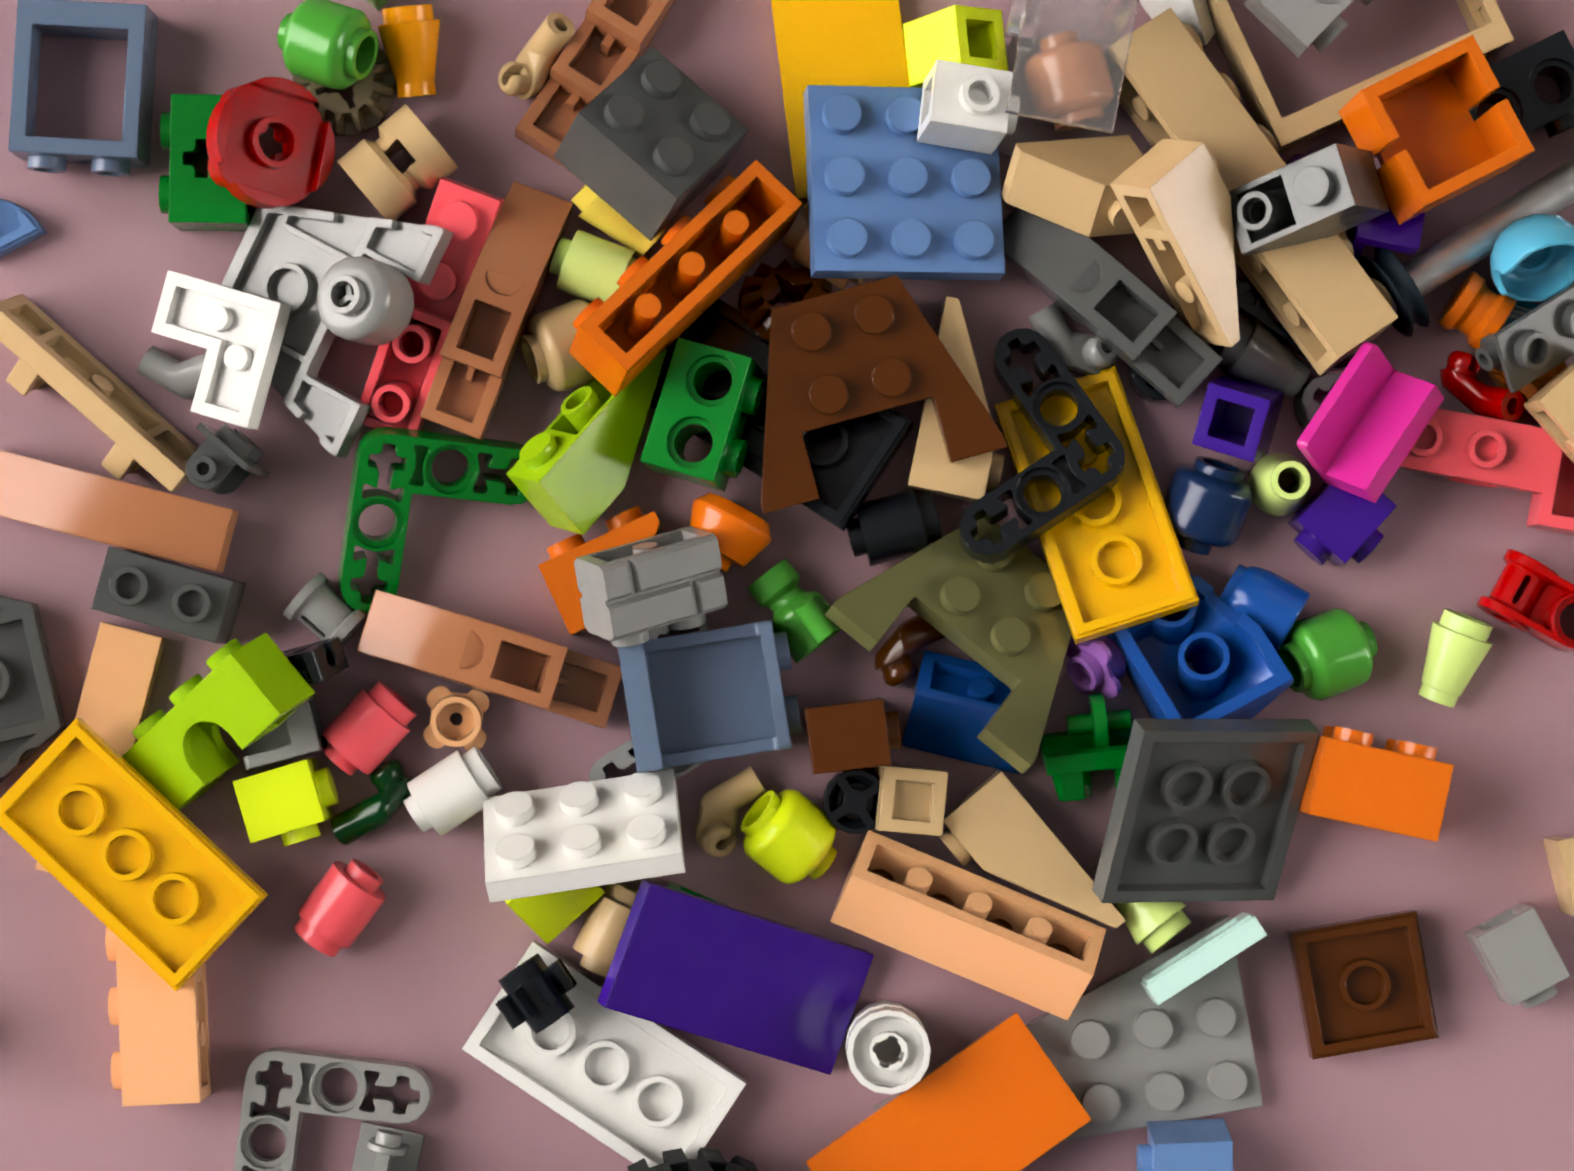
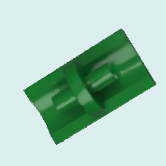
M1102 694L1089 695L1088 714L1066 716V732L1043 734L1040 753L1047 776H1052L1058 799L1062 802L1085 800L1087 797L1092 796L1090 771L1113 769L1114 785L1117 790L1132 729L1131 714L1129 709L1106 712Z

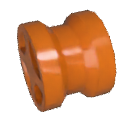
M1473 271L1450 298L1438 317L1437 324L1446 330H1459L1467 336L1468 345L1477 350L1480 348V341L1488 334H1495L1500 330L1512 312L1517 300L1507 295L1496 294L1486 287L1485 278L1476 271Z

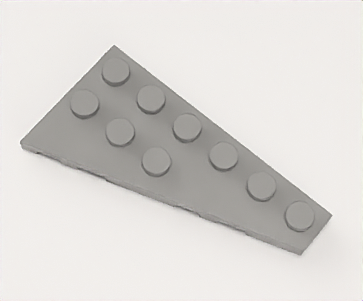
M1228 915L1206 925V928L1178 943L1175 942L1156 952L1153 957L1129 970L1116 974L1086 990L1068 1021L1046 1012L1026 1025L1092 1119L1063 1141L1147 1127V1121L1187 1120L1263 1106L1237 955L1160 1005L1151 1001L1140 984L1142 976L1230 920ZM902 1092L876 1104L874 1110H878Z

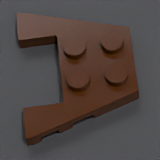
M897 275L771 309L760 502L763 514L820 499L802 436L804 432L930 398L933 401L949 463L1007 447L1004 435Z

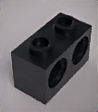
M1564 30L1490 65L1501 87L1481 103L1495 105L1507 98L1527 136L1545 128L1549 138H1552L1574 127V50ZM1536 76H1548L1558 84L1560 89L1558 104H1548L1537 96L1534 89ZM1478 106L1469 111L1474 121L1477 119Z

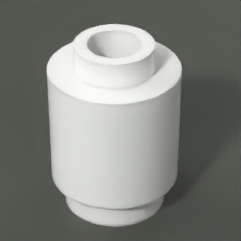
M474 746L465 753H462L459 749L409 781L407 786L411 796L403 802L415 823L424 833L433 827L440 836H443L483 810V801L503 789V786L487 759Z

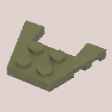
M985 518L977 521L978 534L974 539L978 542L981 539L988 538L995 545L1001 542V527L997 523L991 525ZM959 527L851 590L834 602L825 616L869 652L879 642L905 607H909L1011 689V692L976 738L1021 774L1037 759L1072 634L1048 564L1025 546L996 563H982L974 560L964 551L960 541Z

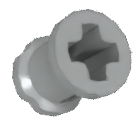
M320 572L293 598L284 610L283 615L289 621L298 619L321 641L339 636L343 647L363 625L367 613H363L360 609H352L327 586L328 578Z

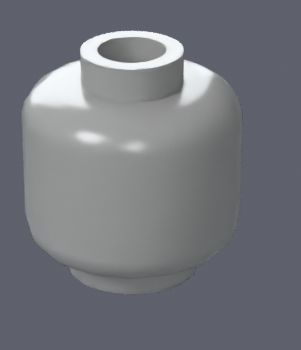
M364 256L346 257L333 264L322 277L317 291V309L322 322L334 335L368 346L384 345L398 338L408 327L414 312V293L409 280L398 268Z

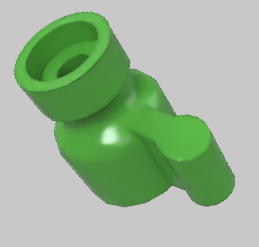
M785 558L754 581L747 590L760 607L770 608L773 612V632H787L790 656L797 664L837 634L841 628L825 616L831 607L826 598L818 591L803 590L799 585L800 575L788 559Z

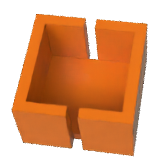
M1473 35L1361 90L1338 111L1357 148L1371 151L1373 159L1377 157L1381 165L1377 169L1383 192L1387 204L1399 225L1498 176L1535 151L1507 98L1495 104L1475 121L1473 120L1469 111L1501 87Z
M1324 725L1323 734L1319 736L1299 811L1438 842L1454 769L1453 764L1435 761L1438 748L1402 740L1387 739L1385 749L1371 747L1374 734Z

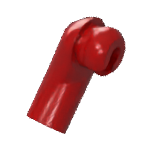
M1455 350L1448 355L1446 368L1440 369L1442 387L1472 413L1510 422L1516 421L1521 417L1524 411L1523 404L1525 403L1522 393L1519 391L1512 393L1507 388L1487 385L1476 380L1481 367L1476 358L1472 357V354Z

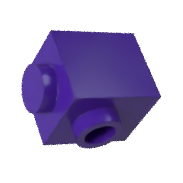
M1324 482L1288 524L1299 533L1293 540L1294 543L1319 565H1323L1327 560L1333 565L1346 564L1350 558L1360 563L1383 539L1384 535L1377 528L1397 506L1383 493L1377 502L1373 503Z

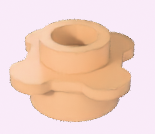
M446 686L434 687L426 698V702L431 708L430 724L425 727L423 732L426 743L436 749L442 748L444 745L449 747L463 746L467 751L474 746L478 749L482 748L487 738L485 731L482 729L483 713L488 710L490 705L486 693L477 689H472L468 693L451 692ZM453 713L462 715L463 721L460 724H453L450 717Z

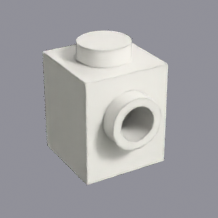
M937 59L923 81L917 142L992 155L1005 135H1013L1016 129L1020 98L1019 96L1011 95L1013 72Z

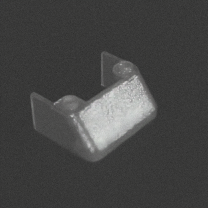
M1012 0L1006 35H1004L1008 71L1013 72L1005 113L1019 116L1013 135L1006 134L1000 142L999 156L1011 158L1016 143L1096 137L1097 131L1113 133L1139 0ZM1039 120L1065 124L1080 128L1056 132L1054 130L1053 123H1045Z

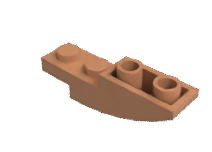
M513 182L485 241L439 354L442 356V359L420 414L421 418L483 440L525 326L535 311L549 273L553 255L564 234L574 203L521 183Z
M379 590L374 592L356 648L357 652L604 729L606 728L622 677L621 667L568 650L567 647Z

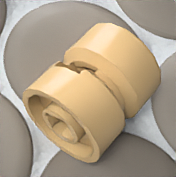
M406 104L378 126L379 139L375 142L362 139L337 160L338 164L385 219L394 221L417 203L416 191L420 187L433 190L438 186L440 178L448 177L459 168ZM405 148L415 162L401 174L389 158Z

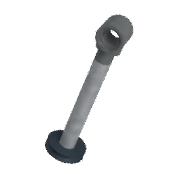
M1574 158L1403 264L1392 252L1376 247L1375 258L1372 260L1367 256H1360L1359 264L1367 275L1378 280L1391 297L1392 309L1398 315L1392 326L1405 337H1412L1414 332L1413 325L1416 323L1421 327H1428L1430 319L1423 299L1424 295L1491 255L1499 234L1512 221L1531 214L1555 215L1573 204Z

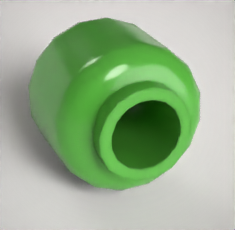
M306 0L300 3L293 13H288L283 18L277 35V42L282 50L284 64L294 77L332 89L344 90L355 84L357 80L366 78L371 72L378 54V37L375 31L372 30L371 23L365 13L359 9L329 0Z
M1331 608L1295 622L1277 653L1294 678L1293 684L1289 687L1294 692H1302L1308 698L1322 701L1357 688L1369 680L1373 669V657L1376 656L1378 647L1375 635L1367 623L1364 621L1358 622L1353 615L1344 609Z

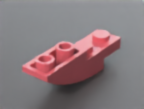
M447 177L440 178L425 224L448 229L454 234L430 285L422 284L408 276L406 277L414 293V312L408 327L398 338L378 346L360 401L371 406L363 425L373 429L378 427H394L420 431L425 420L420 417V414L442 359V356L439 354L475 264L505 199Z

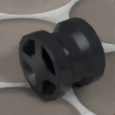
M863 769L845 770L837 773L828 782L823 796V806L830 822L837 829L849 834H862L874 829L880 781L872 773Z

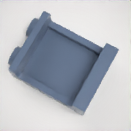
M772 620L650 639L645 643L635 646L617 647L637 773L760 752L791 749L790 735L802 733L797 695L784 697L780 671L792 669L787 632L774 633Z

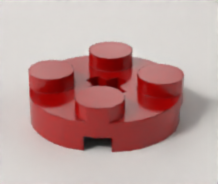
M264 77L228 89L222 94L220 101L214 107L207 126L206 146L209 156L208 172L211 179L217 185L227 188L238 200L261 209L286 207L304 200L311 192L317 191L326 182L331 172L335 157V137L330 121L323 122L320 112L313 105L318 103L316 98L305 87L281 77ZM268 126L275 129L274 139L279 143H283L282 153L272 154L270 158L265 156L259 144V136L266 133Z

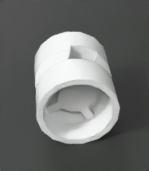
M882 1000L866 1005L854 1015L846 1031L845 1048L850 1070L860 1084L873 1092L892 1095L907 1091L922 1079L929 1067L931 1047L925 1027L915 1012L900 1002Z

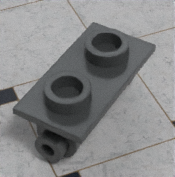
M1574 284L1495 334H1488L1481 339L1480 348L1475 351V358L1478 364L1485 371L1495 369L1504 372L1510 392L1515 393L1574 355Z
M201 422L197 425L196 428L207 439L191 455L186 464L187 478L194 486L208 489L217 494H230L251 473L264 478L268 477L270 473L257 462L264 455V452L236 428L232 430L226 424H223L219 430Z

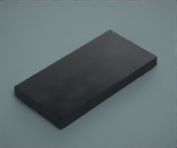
M718 298L679 338L751 357L762 369L760 378L766 380L767 391L769 341L758 336L747 326L740 311ZM678 338L666 348L667 352L650 407L655 410ZM718 372L711 375L703 387L704 399L712 401L724 397L731 388V374ZM766 392L757 416L748 415L741 440L747 441V453L743 467L762 478ZM888 409L804 432L802 436L820 499L805 502L802 505L844 532L856 515V511L861 507L914 427V423L894 409ZM698 433L695 435L710 446L713 445L711 434Z

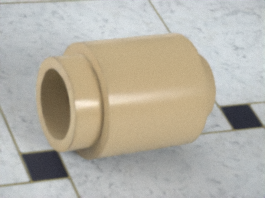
M622 883L608 884L606 886L605 894L591 905L573 945L574 950L583 954L579 965L605 978L638 890Z

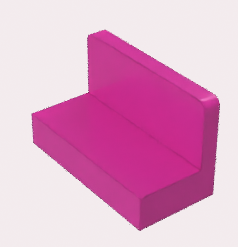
M1364 341L1299 437L1297 447L1326 484L1376 503L1445 398L1435 384L1394 370L1377 345Z

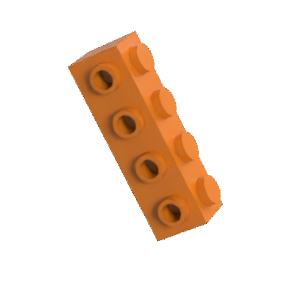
M755 160L736 179L731 174L724 177L705 198L704 203L707 206L693 219L688 215L679 219L661 240L663 247L652 258L648 260L644 256L639 257L618 279L617 285L620 286L619 289L605 302L600 297L594 299L574 320L572 326L577 329L568 353L614 397L633 381L790 229L803 203L759 161Z

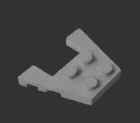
M300 207L257 208L221 285L292 306L271 385L284 398L283 403L297 419L304 420L320 438L318 442L328 453L336 457L347 458L371 406L321 380L317 376L336 336L322 322L317 309V291L322 277L333 264L342 259L364 256L396 267L409 278L419 283L430 285L454 233L435 225L413 224L390 219L368 218Z

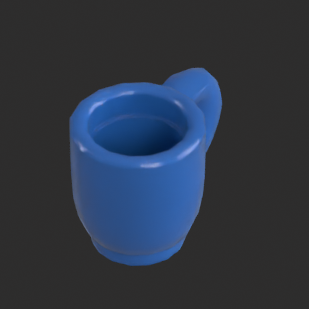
M1239 564L1220 598L1236 613L1241 615L1244 612L1259 624L1275 650L1278 651L1307 603L1310 593L1271 571L1255 566L1245 567Z

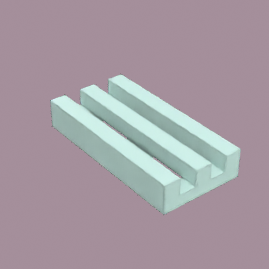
M1242 912L1142 976L1140 984L1151 1001L1160 1005L1267 936V933L1256 916Z

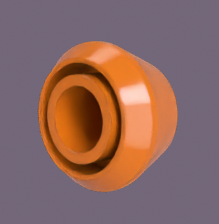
M706 493L694 499L692 503L689 526L714 533L719 543L722 562L720 571L723 573H727L731 564L743 568L765 549L772 540L770 525L765 520L726 498L713 493Z

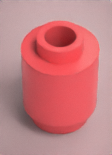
M379 680L370 690L363 688L322 732L329 742L323 752L349 776H352L358 769L370 775L411 731L408 724L417 713L394 690Z
M352 859L348 865L340 861H334L299 908L298 913L301 918L294 926L296 933L310 946L330 957H335L342 947L350 948L386 900L385 894L379 888L383 883L382 877L371 867L357 859Z

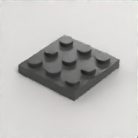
M1134 718L1092 887L1093 892L1102 903L1274 900L1320 731L1308 719Z

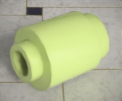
M578 229L572 240L565 237L560 239L550 264L549 273L559 276L556 289L589 302L598 297L605 302L620 288L617 285L618 279L638 258H635V250Z

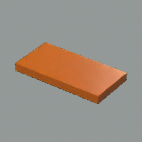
M1015 1012L924 1076L910 1089L900 1093L811 1156L805 1163L811 1171H1021L1092 1119L1022 1019Z

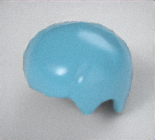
M1531 214L1512 221L1499 234L1490 256L1491 277L1500 294L1503 296L1507 295L1517 301L1543 302L1569 287L1574 282V225L1560 215Z

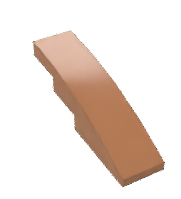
M592 0L586 9L584 21L552 66L549 80L516 126L515 137L566 168L553 156L577 114L644 54L676 0Z
M0 450V516L223 573L239 511Z

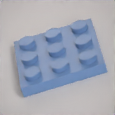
M807 85L803 93L811 278L884 279L897 275L899 279L999 281L1005 274L999 145L991 155L917 142L922 88Z

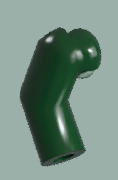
M393 759L376 768L370 774V780L378 790L377 794L332 817L331 827L333 833L342 844L348 845L385 826L402 806L403 801L410 796L411 793L407 783L412 780V775L406 776L400 761Z

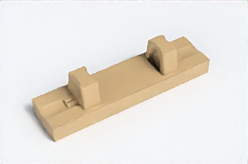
M24 294L0 301V342L19 358L6 378V381L20 394L26 396L33 390H40L47 382L115 442L101 465L118 480H122L129 473L134 474L142 466L170 492L181 488L186 483H190L186 475V464L191 455L198 449L194 444Z

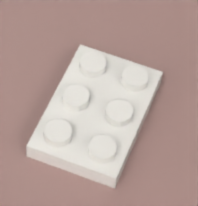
M674 769L634 773L628 776L589 782L578 781L568 785L524 792L513 791L504 795L488 797L487 800L483 801L485 885L490 903L686 873Z

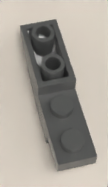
M1017 207L1003 221L1004 257L1080 326L1084 324L1176 408L1182 405L1222 361V357L1175 316L1177 312L1089 237Z

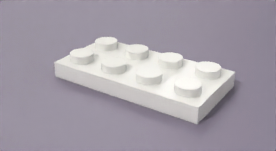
M534 940L517 966L539 953L547 967L560 958L577 982L575 987L566 993L575 1007L535 1035L526 1021L512 1030L495 1005L498 1000L507 995L502 988L462 1047V1050L632 1163L645 1158L648 1167L651 1168L664 1163L663 1151L682 1148L687 1159H697L698 1150L706 1146L747 1084V1080L664 1025L603 1007L597 1002L603 987L601 983Z

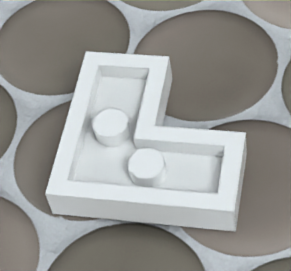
M168 270L151 332L207 349L191 407L192 412L247 429L258 430L292 308L291 305Z

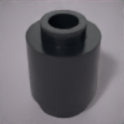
M913 489L863 502L856 511V518H853L847 527L854 557L867 555L870 566L911 556L927 547L928 544L942 538L938 515L930 491L915 495Z

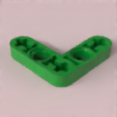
M378 427L367 432L360 439L355 451L338 570L339 587L346 603L354 610L360 609L363 613H368L375 590L396 595L399 586L412 494L507 505L522 504L528 501L515 484L514 487L506 488L502 477L497 474L482 472L484 485H475L480 474L479 453L486 454L484 461L488 468L508 469L511 459H520L519 454L524 445L511 441L486 438L479 440L469 436L394 427ZM383 444H393L396 455L403 458L401 463L395 462L390 464L387 476V484L390 490L400 488L398 495L382 489L363 491L364 484L375 488L378 486L379 470L376 462L369 459L370 454H381ZM445 450L459 451L467 458L465 473L453 482L440 481L432 474L431 466L434 458ZM382 504L388 506L395 514L393 527L381 536L368 535L359 527L361 513L371 505ZM355 546L376 552L375 571L378 579L384 581V584L373 585L370 595H361L358 584L351 582L352 578H362L364 576L367 562L364 550L354 552ZM391 550L389 556H385L384 554L379 553L381 551Z

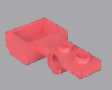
M1438 408L1398 468L1442 476L1447 480L1469 485L1507 488L1532 493L1526 527L1574 536V464L1542 427Z

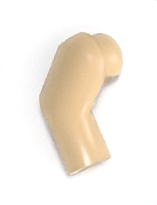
M551 12L519 52L516 60L507 62L502 66L498 75V83L503 93L507 96H517L520 100L533 98L540 93L558 55L575 34L574 24L567 16L559 12Z
M751 766L707 791L700 799L695 836L698 845L712 857H725L734 850L737 844L735 834L739 809L766 793Z

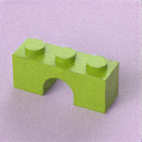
M266 632L245 645H242L237 638L225 644L206 661V664L212 671L204 679L200 674H196L168 697L174 707L167 714L163 709H160L132 731V734L138 741L122 757L179 811L202 797L240 762L223 741L219 726L225 729L243 750L280 726L315 694V691Z

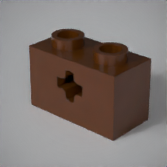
M881 698L804 707L813 775L892 765L890 750L902 749L897 710H885L884 702Z

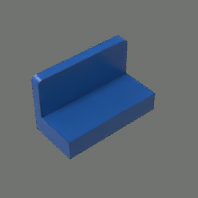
M924 650L902 744L908 748L1021 774L976 738L1009 695L1011 689L977 662Z

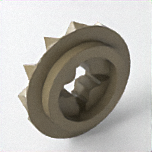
M379 48L376 62L366 78L352 86L355 95L352 98L356 106L352 109L347 100H344L338 92L330 94L324 92L319 95V93L327 90L326 86L293 76L294 82L305 87L316 98L318 103L313 105L320 112L323 122L330 121L334 135L352 136L370 130L386 116L394 100L395 79L388 58Z

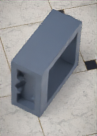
M18 0L8 151L21 160L28 161V170L44 173H66L67 163L90 164L91 173L111 177L130 176V167L149 168L158 32L157 15L147 5L72 0ZM41 36L128 41L122 141L35 136Z

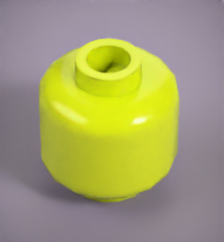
M785 789L779 793L770 790L764 793L751 806L742 820L740 828L745 833L743 845L746 855L782 883L794 884L805 879L807 876L813 880L817 879L828 870L836 857L837 850L832 846L836 835V827L830 822L823 809L798 790Z

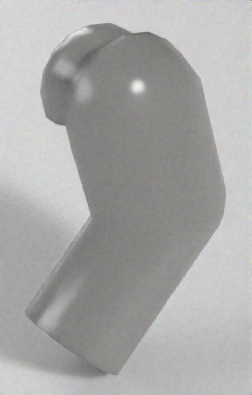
M151 346L143 356L137 372L183 399L194 400L207 349L205 354L181 362L159 348Z

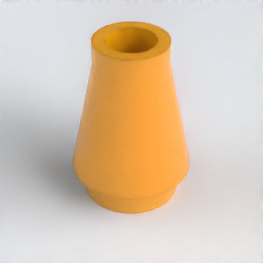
M432 4L381 9L383 25H378L377 28L397 84L398 98L436 95L435 75L440 19L434 20Z

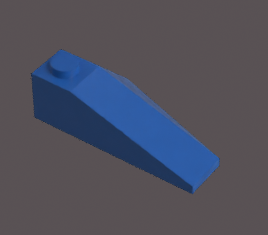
M1190 574L1199 598L1198 606L1106 635L1121 650L1126 662V673L1150 717L1155 719H1253L1292 685L1294 678L1261 626L1244 612L1241 615L1236 613L1213 592L1214 588L1198 574L1196 577Z

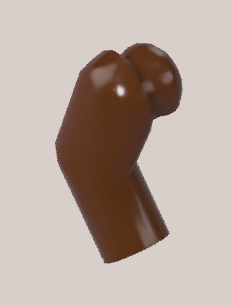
M919 615L902 622L876 652L875 669H881L885 683L891 687L915 677L917 673V667L909 654L945 638V636Z

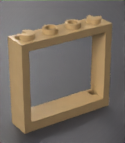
M1206 0L1216 30L1215 36L1256 124H1262L1271 132L1278 145V154L1344 124L1338 111L1361 90L1471 35L1474 36L1485 58L1501 52L1514 41L1496 0H1455L1470 31L1469 33L1282 118L1228 1Z

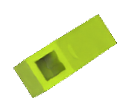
M666 349L616 397L597 379L573 391L562 403L561 413L547 429L532 437L522 447L519 454L520 459L506 475L550 526L584 535L624 490L665 359Z

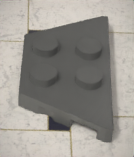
M0 595L1 783L66 728V723L38 605Z

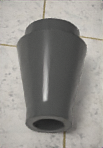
M1239 315L1240 340L1233 347L1214 345L1213 348L1223 358L1220 362L1221 372L1254 384L1285 392L1284 396L1289 399L1293 398L1305 384L1311 367L1299 360L1257 318H1252L1248 321Z

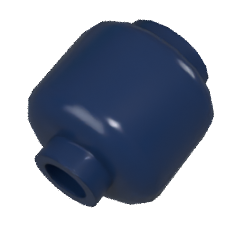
M1197 456L1194 464H1183L1176 469L1164 503L1180 548L1200 555H1209L1212 546L1230 547L1235 544L1241 534L1253 500L1252 489L1243 481L1245 475L1243 470L1221 460L1205 456Z

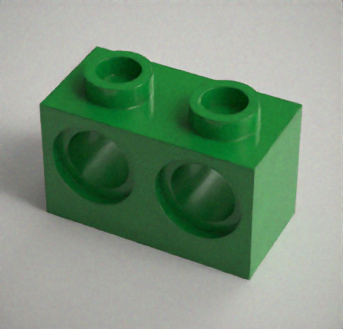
M678 337L640 461L654 472L725 492L729 477L737 478L744 465L747 441L741 440L748 415L756 417L764 400L766 380L760 378L762 369L751 357ZM718 372L730 373L732 384L729 392L718 400L704 399L703 387L706 380ZM698 433L711 434L713 445L709 455L699 462H687L684 456L687 441Z

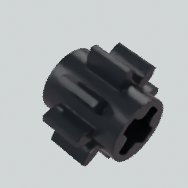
M537 953L498 980L507 995L498 1000L495 1005L512 1030L526 1021L535 1035L575 1007L566 993L574 988L577 982L560 958L547 967L539 953Z

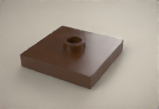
M1412 909L1287 931L1310 1058L1314 1060L1439 1038L1417 911Z

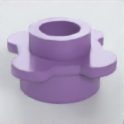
M1071 636L1066 656L1069 658L1067 672L1075 687L1083 694L1097 691L1102 692L1108 698H1114L1120 694L1121 683L1119 679L1125 674L1126 662L1115 642L1106 636H1102L1075 645L1073 636Z

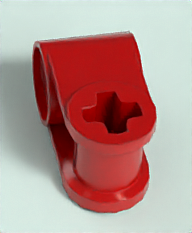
M1507 549L1503 557L1506 562L1504 570L1489 596L1480 597L1477 607L1502 623L1526 632L1555 649L1564 652L1574 651V639L1566 636L1560 627L1562 611L1566 606L1574 605V585L1559 577L1556 572L1539 561L1518 551Z

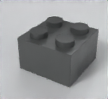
M652 46L577 114L553 157L651 241L722 173L749 129Z

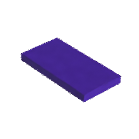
M642 879L597 1002L611 1010L831 1075L874 955L859 947Z

